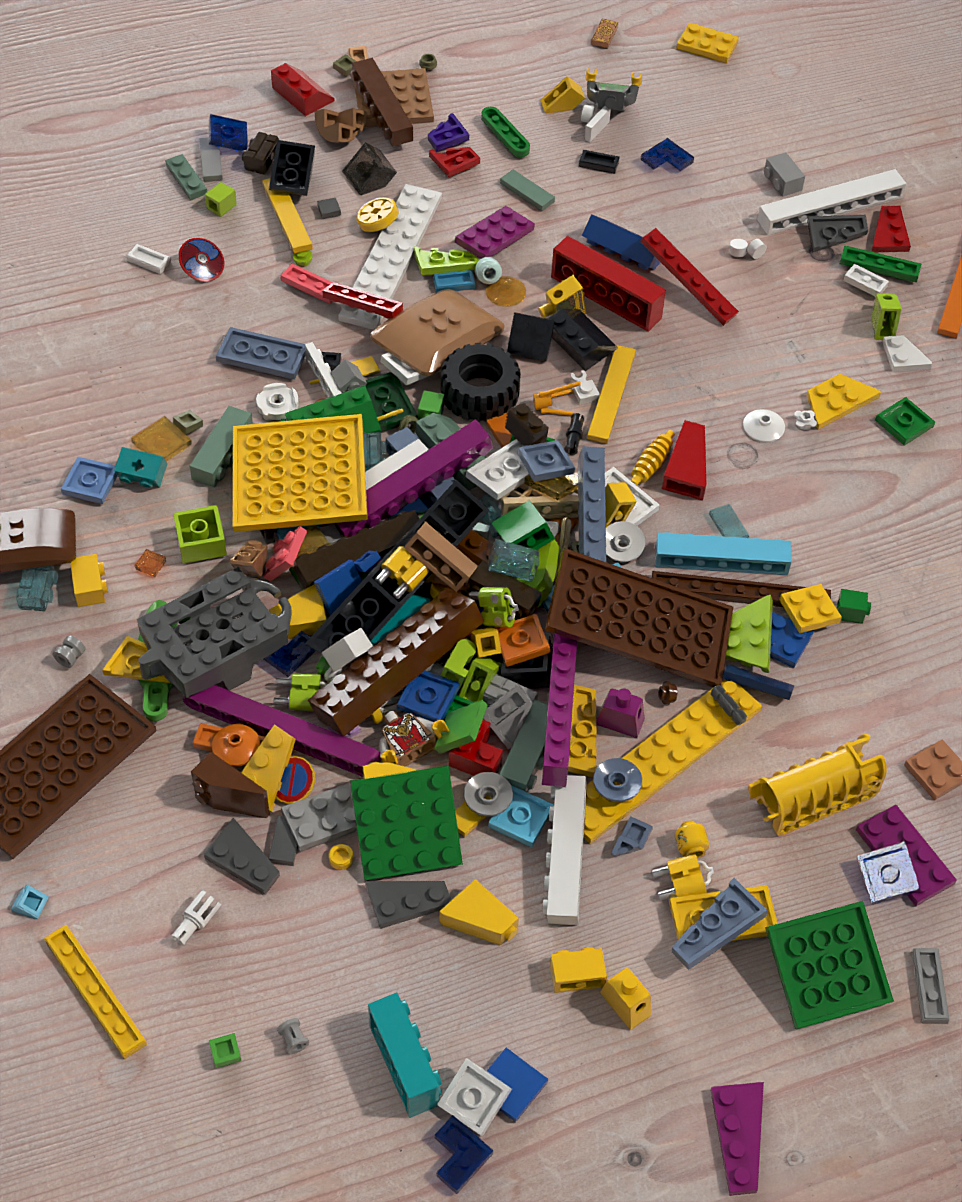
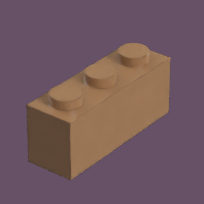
M427 522L422 525L404 547L456 592L478 567Z

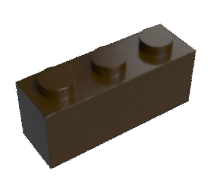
M484 561L480 563L470 576L466 593L469 594L470 592H479L483 587L508 588L514 604H517L519 608L515 612V620L532 615L538 608L542 592Z

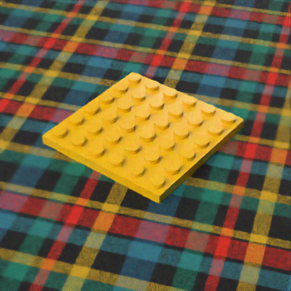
M362 414L233 426L234 532L368 520Z

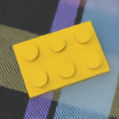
M688 23L677 42L676 49L727 63L738 44L739 37L698 24Z

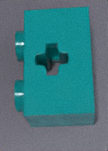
M122 447L114 472L121 481L126 483L134 481L147 488H152L153 486L160 487L168 463L163 456Z

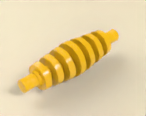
M668 430L666 434H660L641 453L631 472L633 478L630 481L636 486L639 483H645L664 463L673 446L672 438L675 436V433L672 430Z

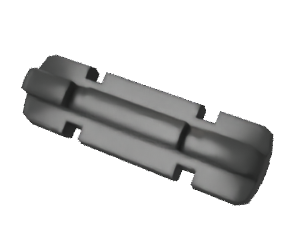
M717 685L711 690V696L716 701L719 700L718 704L730 717H733L732 720L735 724L741 725L746 721V713L742 709L739 710V705L728 693L725 694L726 690L721 685Z

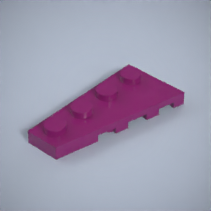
M764 1082L713 1086L710 1090L729 1196L754 1194L758 1191Z

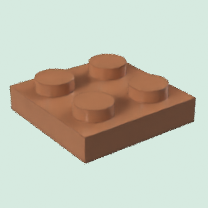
M943 739L905 761L904 766L934 800L962 785V761Z

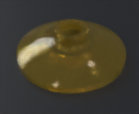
M502 276L497 283L487 285L486 294L488 299L494 304L508 307L523 301L526 295V288L520 280L514 277Z

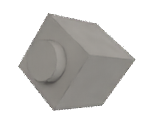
M346 359L331 372L337 386L343 392L367 384L358 366Z

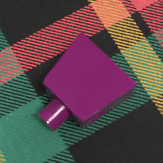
M625 688L620 690L610 689L596 719V725L638 738L645 720L643 699L632 695Z

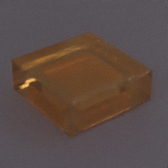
M146 549L136 562L135 569L156 577L166 563V557Z

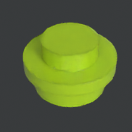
M310 250L293 253V260L298 266H308L312 261L313 255Z

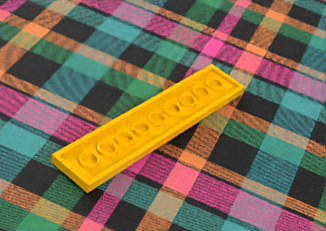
M724 679L721 686L726 690L725 694L728 693L739 705V710L742 709L746 713V721L741 725L735 724L732 720L733 717H730L718 704L719 700L716 701L711 696V690L621 758L636 765L642 775L641 789L634 798L623 802L610 801L598 793L593 780L586 785L583 838L589 844H592L759 713L762 705L739 684ZM618 782L613 783L614 785H621Z

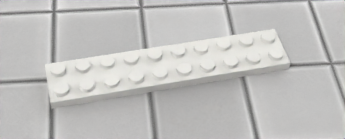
M405 184L396 202L399 214L390 226L381 231L353 288L393 299L414 256V246H419L442 199L441 192ZM345 304L339 313V321L372 330L378 327L383 319L381 315L368 313L358 308H351Z

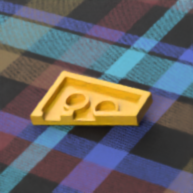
M126 636L103 668V675L144 680L141 675L139 658L149 651L145 643ZM163 675L148 679V681L170 683Z

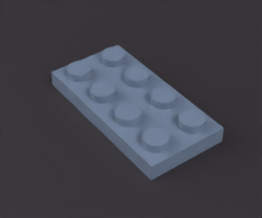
M230 327L216 354V362L295 380L306 356L305 344Z

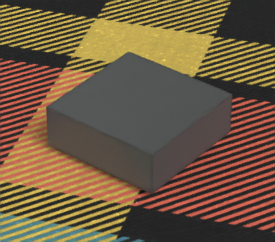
M336 197L317 201L322 219L341 215V209Z

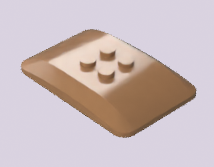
M445 289L410 305L394 318H389L371 332V340L418 373L430 376L441 370L448 355L453 354L454 350L462 349L467 344L472 346L475 343H481L483 345L504 331V323L457 291Z

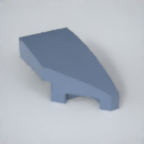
M630 816L611 855L615 857L642 850L653 830V826Z

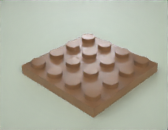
M426 68L381 71L412 124L434 122ZM354 82L357 108L367 111L365 127L378 126L376 117L371 115L369 105L365 104L363 95L358 92L357 84Z

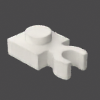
M584 370L581 371L580 378L575 377V374L571 373L570 379L571 383L581 382L580 386L572 388L580 405L597 401L600 397L593 380L586 381L587 374Z

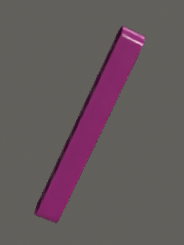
M216 685L187 698L183 697V702L189 708L231 725L243 724L249 726L260 736L266 737L275 724L296 739L293 750L363 777V766L373 762L380 763L382 760L380 752L373 747Z

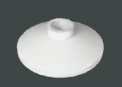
M760 409L750 412L745 417L743 429L751 439L761 443H771L783 436L785 423L775 412Z
M620 521L612 523L606 528V555L609 558L618 562H629L642 554L645 547V537L638 526L630 522ZM624 543L626 547H620L619 544Z

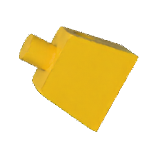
M629 968L623 969L610 978L601 989L600 994L630 1030L651 1016V995Z

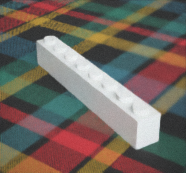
M896 169L761 205L757 221L766 234L771 235L807 225L808 216L843 215L901 199L905 192L906 182Z

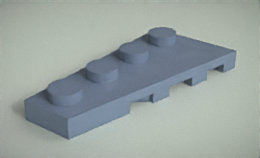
M733 878L729 882L727 889L724 892L721 891L715 898V902L711 907L704 910L695 925H691L673 945L672 953L689 970L767 916V909Z

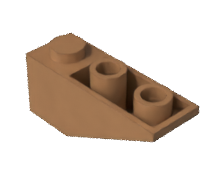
M250 540L231 558L230 564L234 569L239 567L244 575L261 577L266 571L265 564L267 561L268 545H263L260 541Z

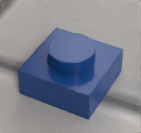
M369 550L357 559L354 564L357 571L367 573L372 571L377 566L376 563L382 558L377 551Z

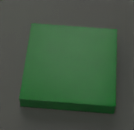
M907 397L876 415L875 418L876 422L904 446L935 425V421Z

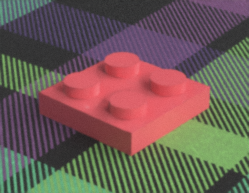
M300 526L293 532L289 531L284 539L277 540L272 549L274 551L273 556L265 564L267 569L263 576L271 582L293 566L307 530Z

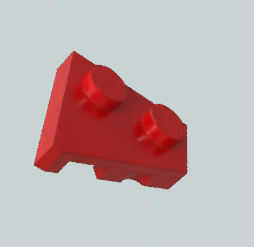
M470 147L448 148L443 153H435V149L429 150V157L448 177L480 164V157Z

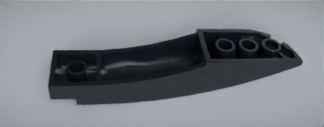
M455 480L305 644L322 653L359 628H362L369 641H371L433 573L428 569L429 573L412 592L405 591L399 599H396L393 593L399 585L395 578L392 580L390 577H387L381 584L375 581V578L382 572L381 565L399 546L405 547L425 522L456 547L489 509L461 483Z

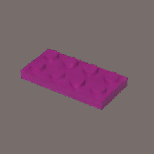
M505 205L456 235L455 243L480 259L492 257L533 231L535 223Z
M897 805L857 825L856 831L915 906L955 885L957 879Z

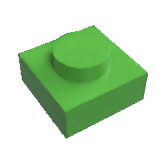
M235 1033L209 1040L215 1068L241 1061Z

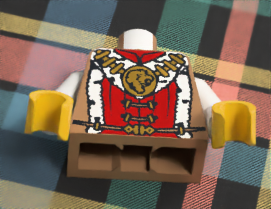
M390 711L384 716V721L387 725L382 728L383 737L379 740L380 758L383 763L394 762L397 765L406 767L433 751L436 745L434 735L440 739L442 737L441 732H448L449 728L444 720L432 722L421 717H415L412 713H407L399 718L395 711Z

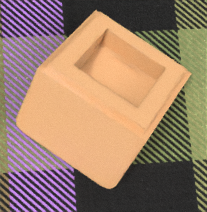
M366 46L348 48V56L355 61L368 59Z

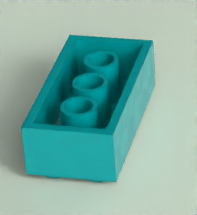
M398 992L368 1004L369 1026L408 1117L411 1118L438 1107L439 1096L442 1095L440 1089L442 1081L438 1071H432L429 1064L431 1056L427 1047H422L419 1042L421 1035L417 1024H411L408 1015L411 1013L406 1000L401 1001Z

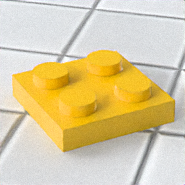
M822 584L783 593L779 599L799 633L840 623L842 618Z

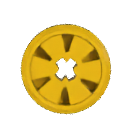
M374 199L359 210L356 221L363 231H380L390 226L396 220L399 209L393 199Z

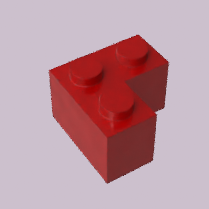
M482 720L475 741L449 750L450 767L472 776L483 772L498 773L502 766L503 750L487 744L490 738V722Z

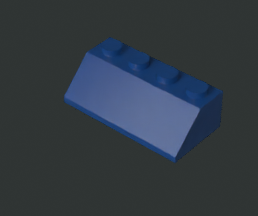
M591 214L582 234L583 237L587 238V243L596 247L600 244L604 246V251L613 255L614 252L621 254V259L627 262L634 260L638 262V267L648 270V268L656 269L661 263L640 242L643 238L642 236Z

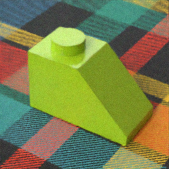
M487 656L474 659L459 696L472 702L483 700L487 687L490 685L495 674H499L501 663Z

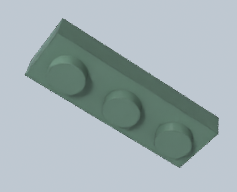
M183 154L165 160L166 167L190 200L204 196L207 193L206 186Z

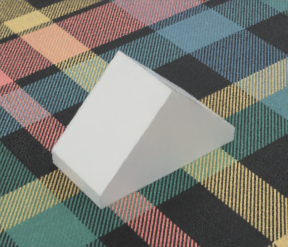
M359 628L324 650L322 655L333 672H336L369 651L373 645L362 628Z

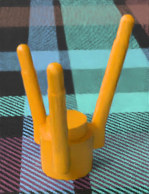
M578 381L548 391L534 393L535 410H541V414L551 413L571 416L573 412L549 409L548 406H552L551 398L573 393L571 388L580 386L581 382Z

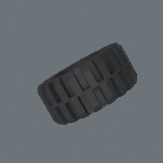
M475 343L472 346L467 344L462 349L454 350L453 354L448 355L441 367V394H444L446 407L449 410L452 409V413L455 415H461L465 420L476 419L478 422L507 413V410L516 406L518 402L521 378L519 364L509 352L505 353L503 348L499 346L497 348L493 347V344L481 345V343ZM474 378H485L495 382V384L477 387L466 383V381Z

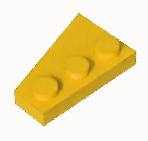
M275 724L241 772L267 791L269 811L271 812L274 810V801L282 785L281 779L284 769L288 766L296 740Z

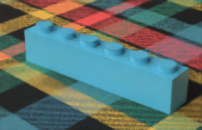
M669 532L657 533L655 567L773 575L789 574L792 562L791 541L673 534Z

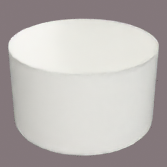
M584 105L581 122L588 123L594 117V106Z
M742 239L732 240L729 253L734 257L745 256L748 243Z
M755 239L748 245L747 253L754 259H758L765 253L767 246L760 239Z

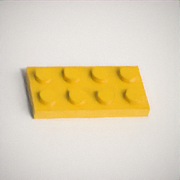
M768 885L745 888L767 909V916L732 941L767 936L765 927L778 924ZM721 891L670 898L669 905L678 940L691 925H695L704 910L711 907Z

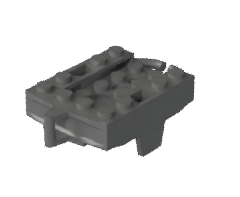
M237 567L137 619L139 633L149 650L139 658L142 678L148 680L163 675L186 698L204 691L223 681L229 691L251 679L254 663L288 644V633L292 616V608L286 597L281 598L278 602L282 607L281 614L279 616H276L275 613L271 614L256 594L260 591H266L272 594L274 598H278L282 594L280 589L269 582L246 577L240 568ZM240 589L243 590V592H241L240 594L211 608V604L231 595L232 593ZM179 622L180 625L174 628L171 627V625Z

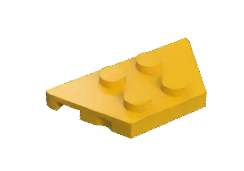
M838 374L809 389L807 399L811 404V411L815 413L816 428L819 430L880 398L881 391L842 374Z

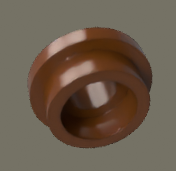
M669 681L663 682L658 690V697L664 705L674 703L677 699V687Z

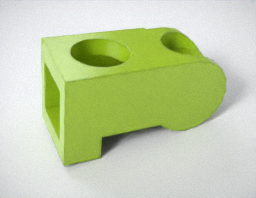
M462 639L457 643L440 674L442 677L460 683V687L469 672L464 669V666L471 662L476 653V646L471 640Z

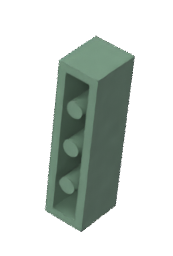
M232 406L227 407L190 464L192 480L216 487L219 480L224 478L228 466L233 464V426L254 424L252 413Z
M535 699L499 774L506 778L510 785L525 792H528L529 789L533 790L537 781L535 774L537 770H542L544 761L548 704Z

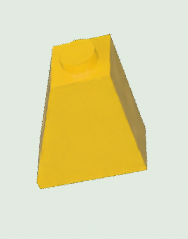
M315 584L287 599L292 608L288 639L312 636L326 621L323 602ZM278 604L269 609L271 614L275 613L276 616H279L282 612V607Z
M476 879L440 910L439 923L443 926L501 945L506 940H512L519 931V917Z

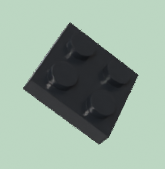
M514 312L507 352L513 355L547 361L555 320Z

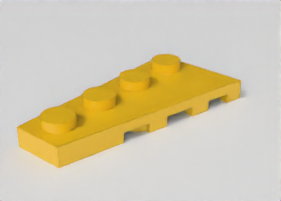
M574 684L568 771L594 778L597 768L596 690Z

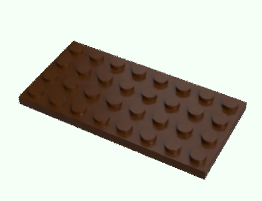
M564 548L560 558L545 630L715 687L722 683L733 606Z
M88 674L0 750V849L12 859L18 856L157 731L156 726L95 677Z

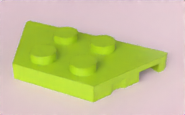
M767 595L732 614L726 660L740 662L747 667L752 665L761 668L762 672L765 673L770 672L773 604L771 595Z

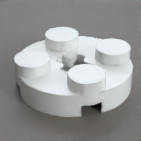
M272 383L266 385L263 391L257 394L256 403L257 409L263 415V418L267 421L281 420V418L286 419L285 413L298 409L299 399L295 389L292 388L291 390L283 383Z

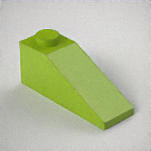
M555 540L541 547L517 577V580L542 592L538 608L552 591L561 551Z

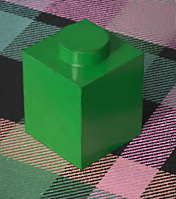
M841 589L837 600V610L842 616L841 621L863 624L865 615L869 616L871 611V602H868L867 592Z

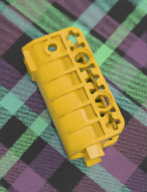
M864 733L859 735L857 740L849 741L839 746L833 753L827 751L822 753L818 759H807L803 765L794 764L786 772H775L771 778H759L756 782L749 784V797L751 799L755 798L758 804H764L768 807L767 810L771 815L764 817L763 820L766 822L773 820L772 827L778 836H782L875 797L879 793L887 773L886 761L883 755H877L863 762L861 761L864 756L861 752L862 747L870 740V735Z

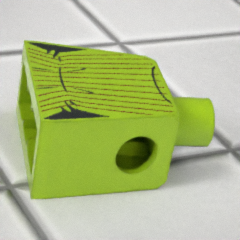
M876 294L872 311L875 340L896 336L902 310L896 294Z

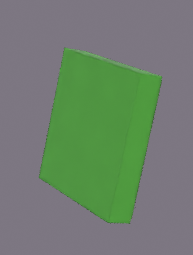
M483 700L447 713L445 723L449 731L441 732L442 737L437 740L435 749L439 753H443L475 741L488 705Z

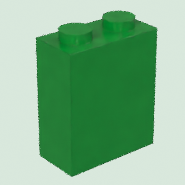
M530 500L491 522L499 538L516 562L555 540L547 522Z

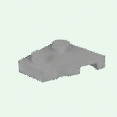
M519 684L488 706L484 715L485 721L491 723L490 727L508 750L512 747L533 704Z

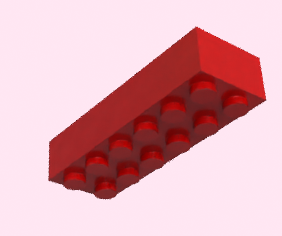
M568 235L553 248L551 278L561 283L574 275L583 287L585 297L647 332L662 319L666 289Z

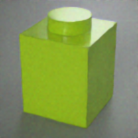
M222 182L205 194L207 209L220 217L237 205L235 190Z

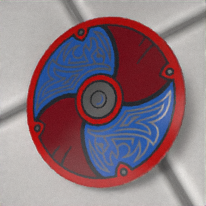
M191 238L185 241L179 249L178 259L180 266L191 278L201 282H209L217 279L222 274L225 265L224 257L221 250L213 242L204 238Z

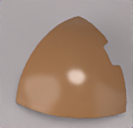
M355 108L341 112L328 109L315 111L317 129L321 136L330 142L344 143L352 141L358 133L363 131L366 124L367 111Z

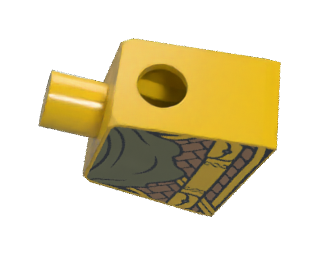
M572 275L546 292L547 303L538 307L542 318L553 315L560 309H579L585 314L583 287Z

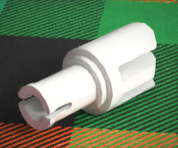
M203 889L184 911V921L171 935L172 939L176 941L183 933V936L177 942L182 946L186 944L196 929H203L222 906L221 903L217 902L203 919L201 915L214 900L210 895L198 911L194 912V907L206 894V891Z

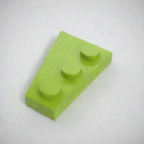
M414 246V256L421 275L475 270L476 264L479 261L478 257L469 251L450 250L447 253L440 252L439 248L423 251L421 247Z

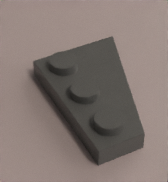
M866 215L808 216L807 219L812 253L865 236L868 233Z
M234 817L204 853L206 860L264 895L267 894L280 877L279 870Z
M365 881L380 929L440 911L451 901L445 881Z

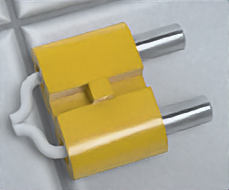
M401 546L381 565L382 572L375 578L378 584H381L387 577H390L392 580L395 578L399 585L393 593L396 599H399L405 591L412 592L429 573L428 568L418 559H413V555Z
M696 854L667 861L668 866L652 870L654 878L670 875L674 888L658 892L660 900L707 893L706 886L711 881V875L714 874L713 867H708L704 861H698ZM699 864H702L707 871H710L707 874L706 882H704Z

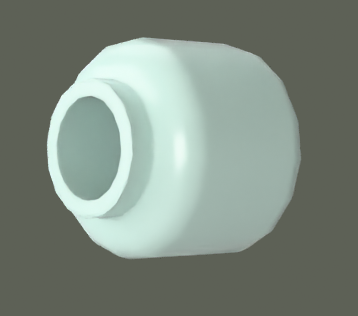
M484 257L477 262L475 273L481 283L493 285L500 280L502 268L496 259Z

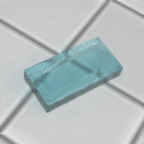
M730 504L710 510L709 515L723 537L749 538L748 532Z

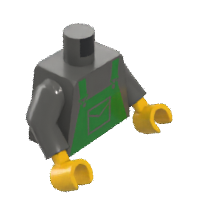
M587 68L585 79L588 81L587 97L595 103L597 108L602 109L606 105L611 110L623 111L627 106L636 102L638 86L642 84V73H640L638 78L634 77V72L631 74L632 85L630 86L595 82L597 69L595 68L594 73H590L589 68Z

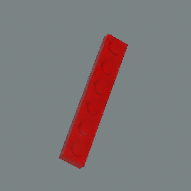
M657 228L642 238L640 242L723 326L738 314L739 311Z

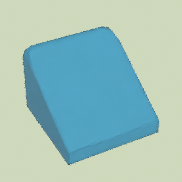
M27 884L21 889L11 910L38 919L49 896Z

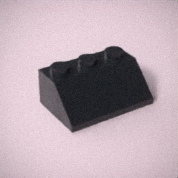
M560 309L547 318L555 320L552 339L584 371H587L618 349L579 309Z

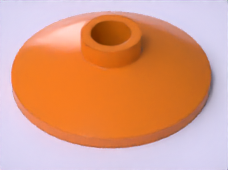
M232 724L222 728L217 732L212 741L213 753L232 767L246 765L260 746L258 734L251 727L243 724Z

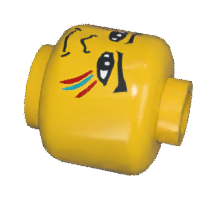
M694 821L683 822L674 834L679 853L683 856L696 854L697 858L704 856L705 851L708 850L710 845L705 827Z

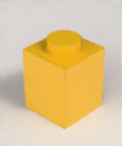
M487 627L470 633V639L476 646L475 655L477 657L501 653L498 630L495 628Z

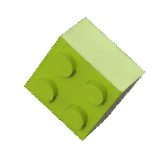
M217 505L173 513L183 564L227 556L225 538Z

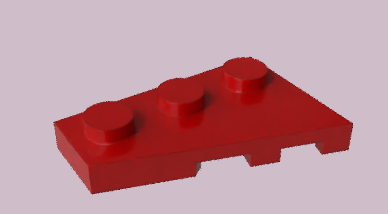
M881 206L871 252H909L911 245L901 206Z

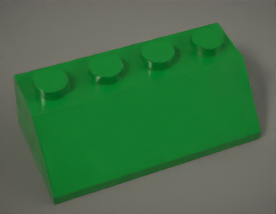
M365 385L285 413L287 421L362 414L364 438L382 432Z

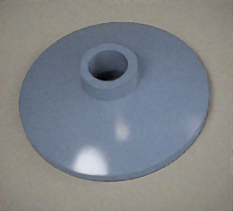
M612 758L602 762L596 768L593 781L596 790L601 796L610 801L623 802L634 798L639 793L642 786V775L632 762L621 758ZM618 782L621 785H614L613 783Z

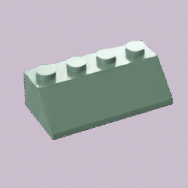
M432 413L416 421V434L420 441L429 449L461 429L451 417ZM485 455L480 456L468 467L454 473L453 478L468 491L477 487L475 483L466 477V471L487 457Z

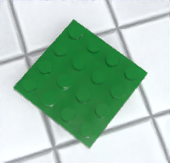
M448 765L350 780L364 880L463 865Z
M863 901L765 927L795 1029L894 1002Z

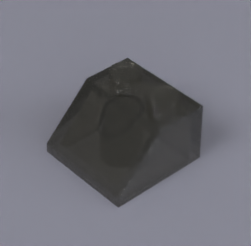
M366 142L342 170L343 174L361 196L386 187L397 173L381 150Z

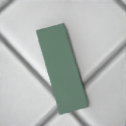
M514 169L500 178V184L541 211L555 202V196Z

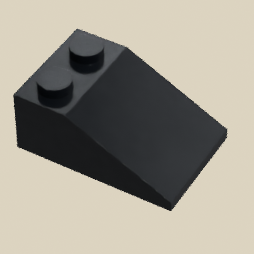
M277 140L269 190L307 196L314 164L315 145Z

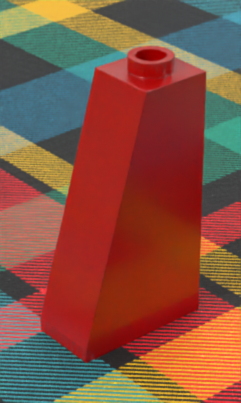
M684 420L664 473L662 489L703 501L707 485L705 425Z

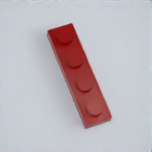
M332 282L322 290L323 298L348 305L351 308L362 309L368 313H375L387 319H392L403 311V303L339 283Z

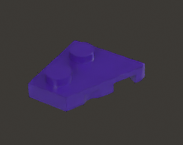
M451 113L448 115V120L445 123L441 122L437 125L436 129H433L428 134V141L435 151H439L469 141L470 134L456 116Z

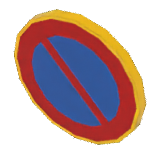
M298 756L290 757L288 766L284 769L281 779L282 785L280 791L277 792L276 798L281 802L291 804L307 798L312 792L315 784V771L306 759Z

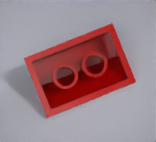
M284 63L271 70L272 88L305 117L335 101L334 97L298 68Z

